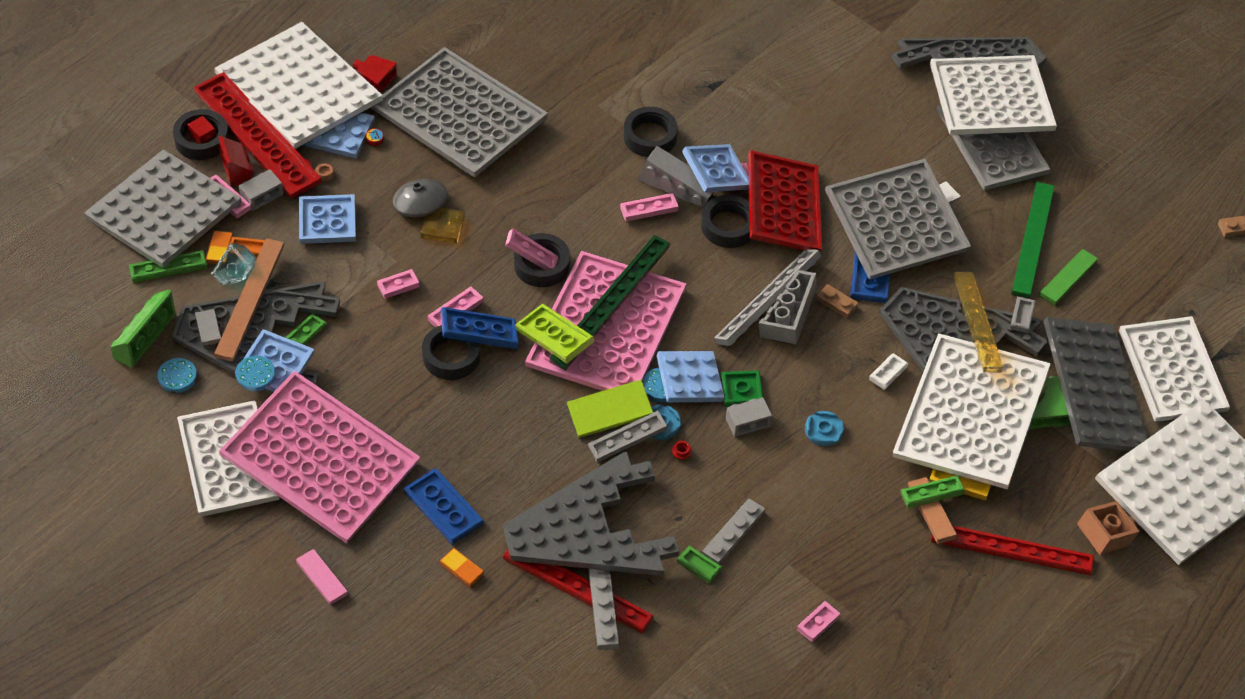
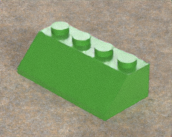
M171 290L154 294L145 303L144 308L134 316L129 326L124 328L120 337L113 341L111 351L114 360L133 368L175 317L176 311Z

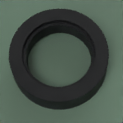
M638 108L632 111L625 119L624 142L632 152L644 157H649L656 146L666 152H670L677 141V121L671 113L662 108ZM643 123H656L663 126L668 133L663 139L646 141L638 138L634 133V129Z
M197 109L189 111L179 117L173 126L176 149L181 155L192 160H208L220 155L218 137L223 136L229 139L226 120L219 113L212 110ZM201 116H204L218 131V135L214 140L204 144H193L184 138L185 133L189 130L188 123Z
M722 195L710 200L702 212L701 228L704 236L711 243L725 248L740 247L751 241L749 201L734 195ZM731 211L742 215L747 224L741 230L728 232L717 228L713 224L712 218L720 212Z
M547 233L527 236L547 250L554 252L560 261L553 269L538 271L528 267L524 262V257L514 252V270L516 275L526 284L535 287H549L561 282L567 276L570 268V251L566 243L559 237Z
M442 325L437 326L423 340V363L426 369L438 378L445 380L464 378L478 367L480 362V343L444 338ZM456 340L464 343L469 348L470 353L461 362L444 363L435 358L433 350L443 341Z

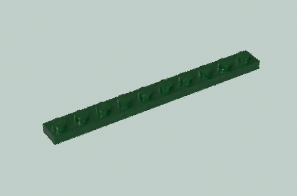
M654 235L577 326L595 337L670 248V243ZM552 354L550 356V363L566 371L579 354L567 364Z

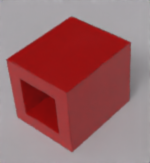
M204 116L188 123L189 135L197 144L208 143L216 138L215 128Z

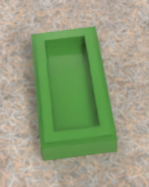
M690 545L677 559L678 564L709 584L722 571V566Z

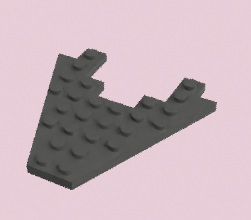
M1028 37L898 39V45L902 50L892 53L891 59L900 69L931 59L1028 55L1035 56L1039 69L1046 63L1047 59ZM938 105L936 111L945 120L942 106Z
M325 281L264 291L233 362L215 358L214 353L219 343L202 346L195 313L214 309L220 336L222 337L240 296L182 306L172 339L174 342L235 375L238 364L244 359L263 329L273 333L276 324L295 327L299 312L336 317L340 306V298L323 295L326 287ZM303 371L301 375L317 386L319 373ZM263 389V391L271 395L274 393L268 389Z
M901 287L879 312V315L922 372L925 370L938 333L976 343L979 339L992 348H996L1006 338L1036 357L1048 343V340L1034 333L1041 325L1042 320L1032 317L1029 333L1010 329L1013 317L1012 312Z
M623 452L502 525L511 561L663 576L664 569L661 560L680 556L675 536L634 544L630 529L614 533L609 532L603 512L605 507L621 504L619 488L655 481L651 462L647 461L631 465L627 452Z

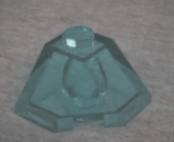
M231 243L212 271V274L222 285L245 282L255 267L256 256L246 246Z

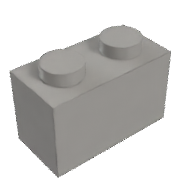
M271 170L261 173L239 185L240 196L251 204L252 211L283 195L282 182Z
M763 397L727 407L726 421L734 437L771 426L772 414Z

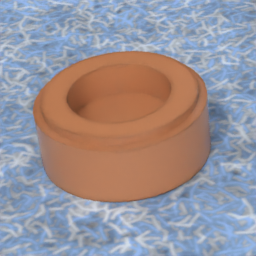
M320 164L316 167L315 171L322 181H329L334 177V169L331 165Z

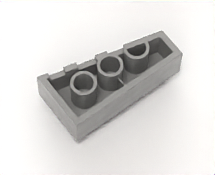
M658 146L655 147L646 160L638 178L641 182L669 194L673 193L674 196L702 208L705 207L714 192L704 193L691 167Z
M797 270L786 285L785 291L777 297L774 306L770 307L765 318L760 320V338L797 344L817 289L816 273Z

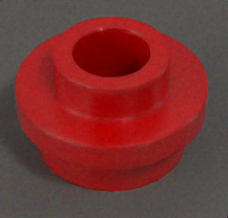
M679 441L673 446L672 454L679 460H685L691 456L692 448L687 442Z

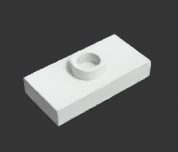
M892 353L870 375L869 380L885 390L908 367V363Z

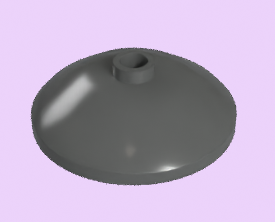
M416 179L404 184L397 190L393 197V204L396 211L404 216L423 217L441 209L447 201L448 193L446 187L436 180Z

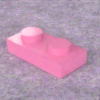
M411 269L378 280L377 286L384 299L418 288L419 281Z
M824 601L797 626V631L813 643L840 618V613Z

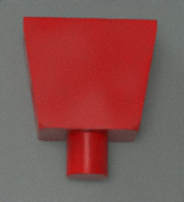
M370 55L364 62L356 59L352 66L380 93L397 76L396 62Z

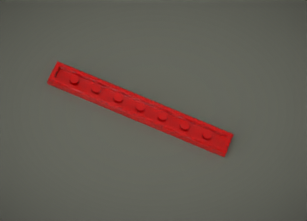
M952 526L957 534L956 539L940 543L942 545L1090 576L1094 561V555L957 526ZM932 535L931 542L937 543Z
M508 549L504 553L503 559L593 607L589 580L559 565L511 561ZM613 594L616 620L643 634L653 620L654 615Z

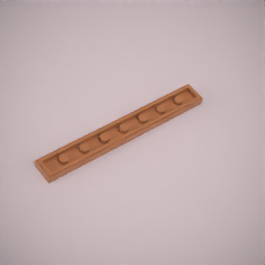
M265 239L214 353L215 358L234 361L283 251L284 242Z

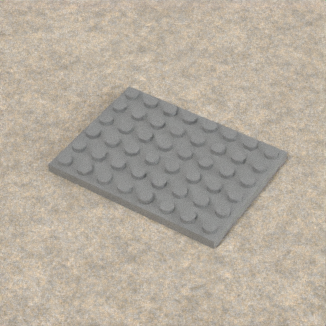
M445 47L383 94V101L371 107L372 110L473 177L480 174L548 118L546 111Z

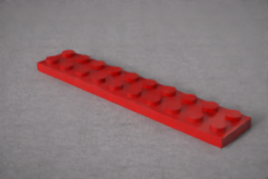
M225 72L194 87L196 95L210 110L223 116L227 122L228 130L265 171L271 170L282 182L283 191L290 199L322 183L318 173L249 102V98Z

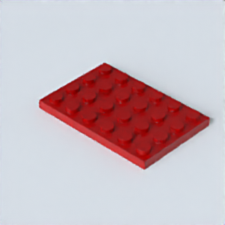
M750 150L748 154L750 239L800 250L810 249L821 252L822 236L818 165Z

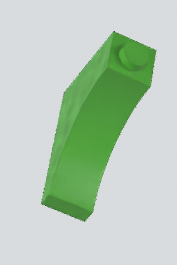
M1052 376L1046 378L1042 389L1043 399L1036 406L1029 429L1071 425L1059 377Z

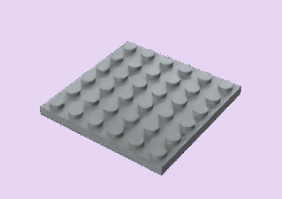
M162 150L84 212V216L90 222L164 268L228 215L233 208L240 205L242 200L240 196L167 151Z
M926 159L826 186L825 191L869 280L966 252L971 248Z

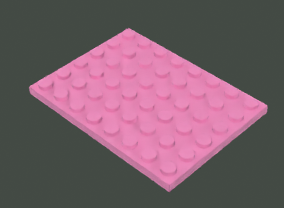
M581 251L552 310L577 326L628 265ZM649 272L595 335V342L583 350L566 371L550 363L552 353L537 343H534L525 361V366L601 391L640 379L643 381V377L650 367L685 292L686 283Z
M296 371L292 372L219 450L220 456L346 544L420 461V456Z

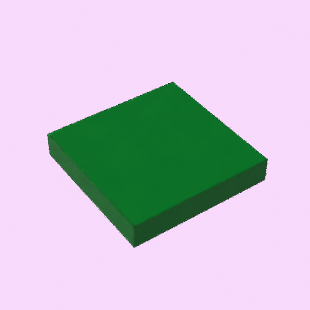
M760 370L721 372L725 407L763 397Z

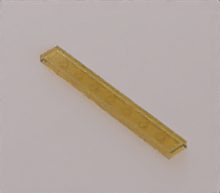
M955 272L954 280L982 371L1002 373L1003 365L973 272Z

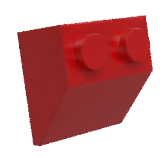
M223 136L218 137L222 163L230 186H238L252 179L251 175L254 174L252 164H248L250 160L247 150L244 151L242 144Z

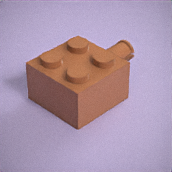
M1117 501L1087 509L1077 523L1099 555L1129 547L1140 532L1137 529L1139 524L1126 514Z

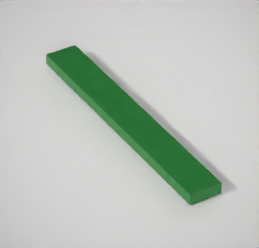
M1036 182L1011 292L1012 295L1030 298L1053 195V185Z

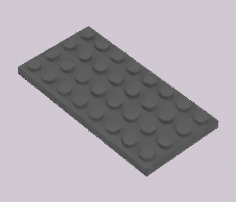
M1046 317L1044 325L1076 445L1131 451L1147 440L1115 326L1112 324Z

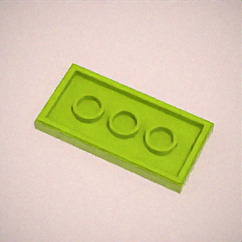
M541 304L515 324L517 331L566 364L595 342L592 335L544 304Z
M641 379L567 402L578 438L628 424L653 413Z

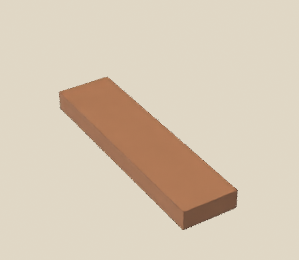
M927 477L908 482V488L929 483ZM939 501L918 506L937 544L956 539L957 534Z

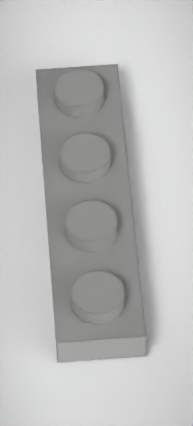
M656 411L588 443V448L598 463L667 430V425L659 411Z
M748 498L703 549L702 554L720 564L765 513V508Z

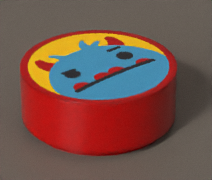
M373 128L366 132V142L369 145L378 146L383 143L384 134L380 129Z

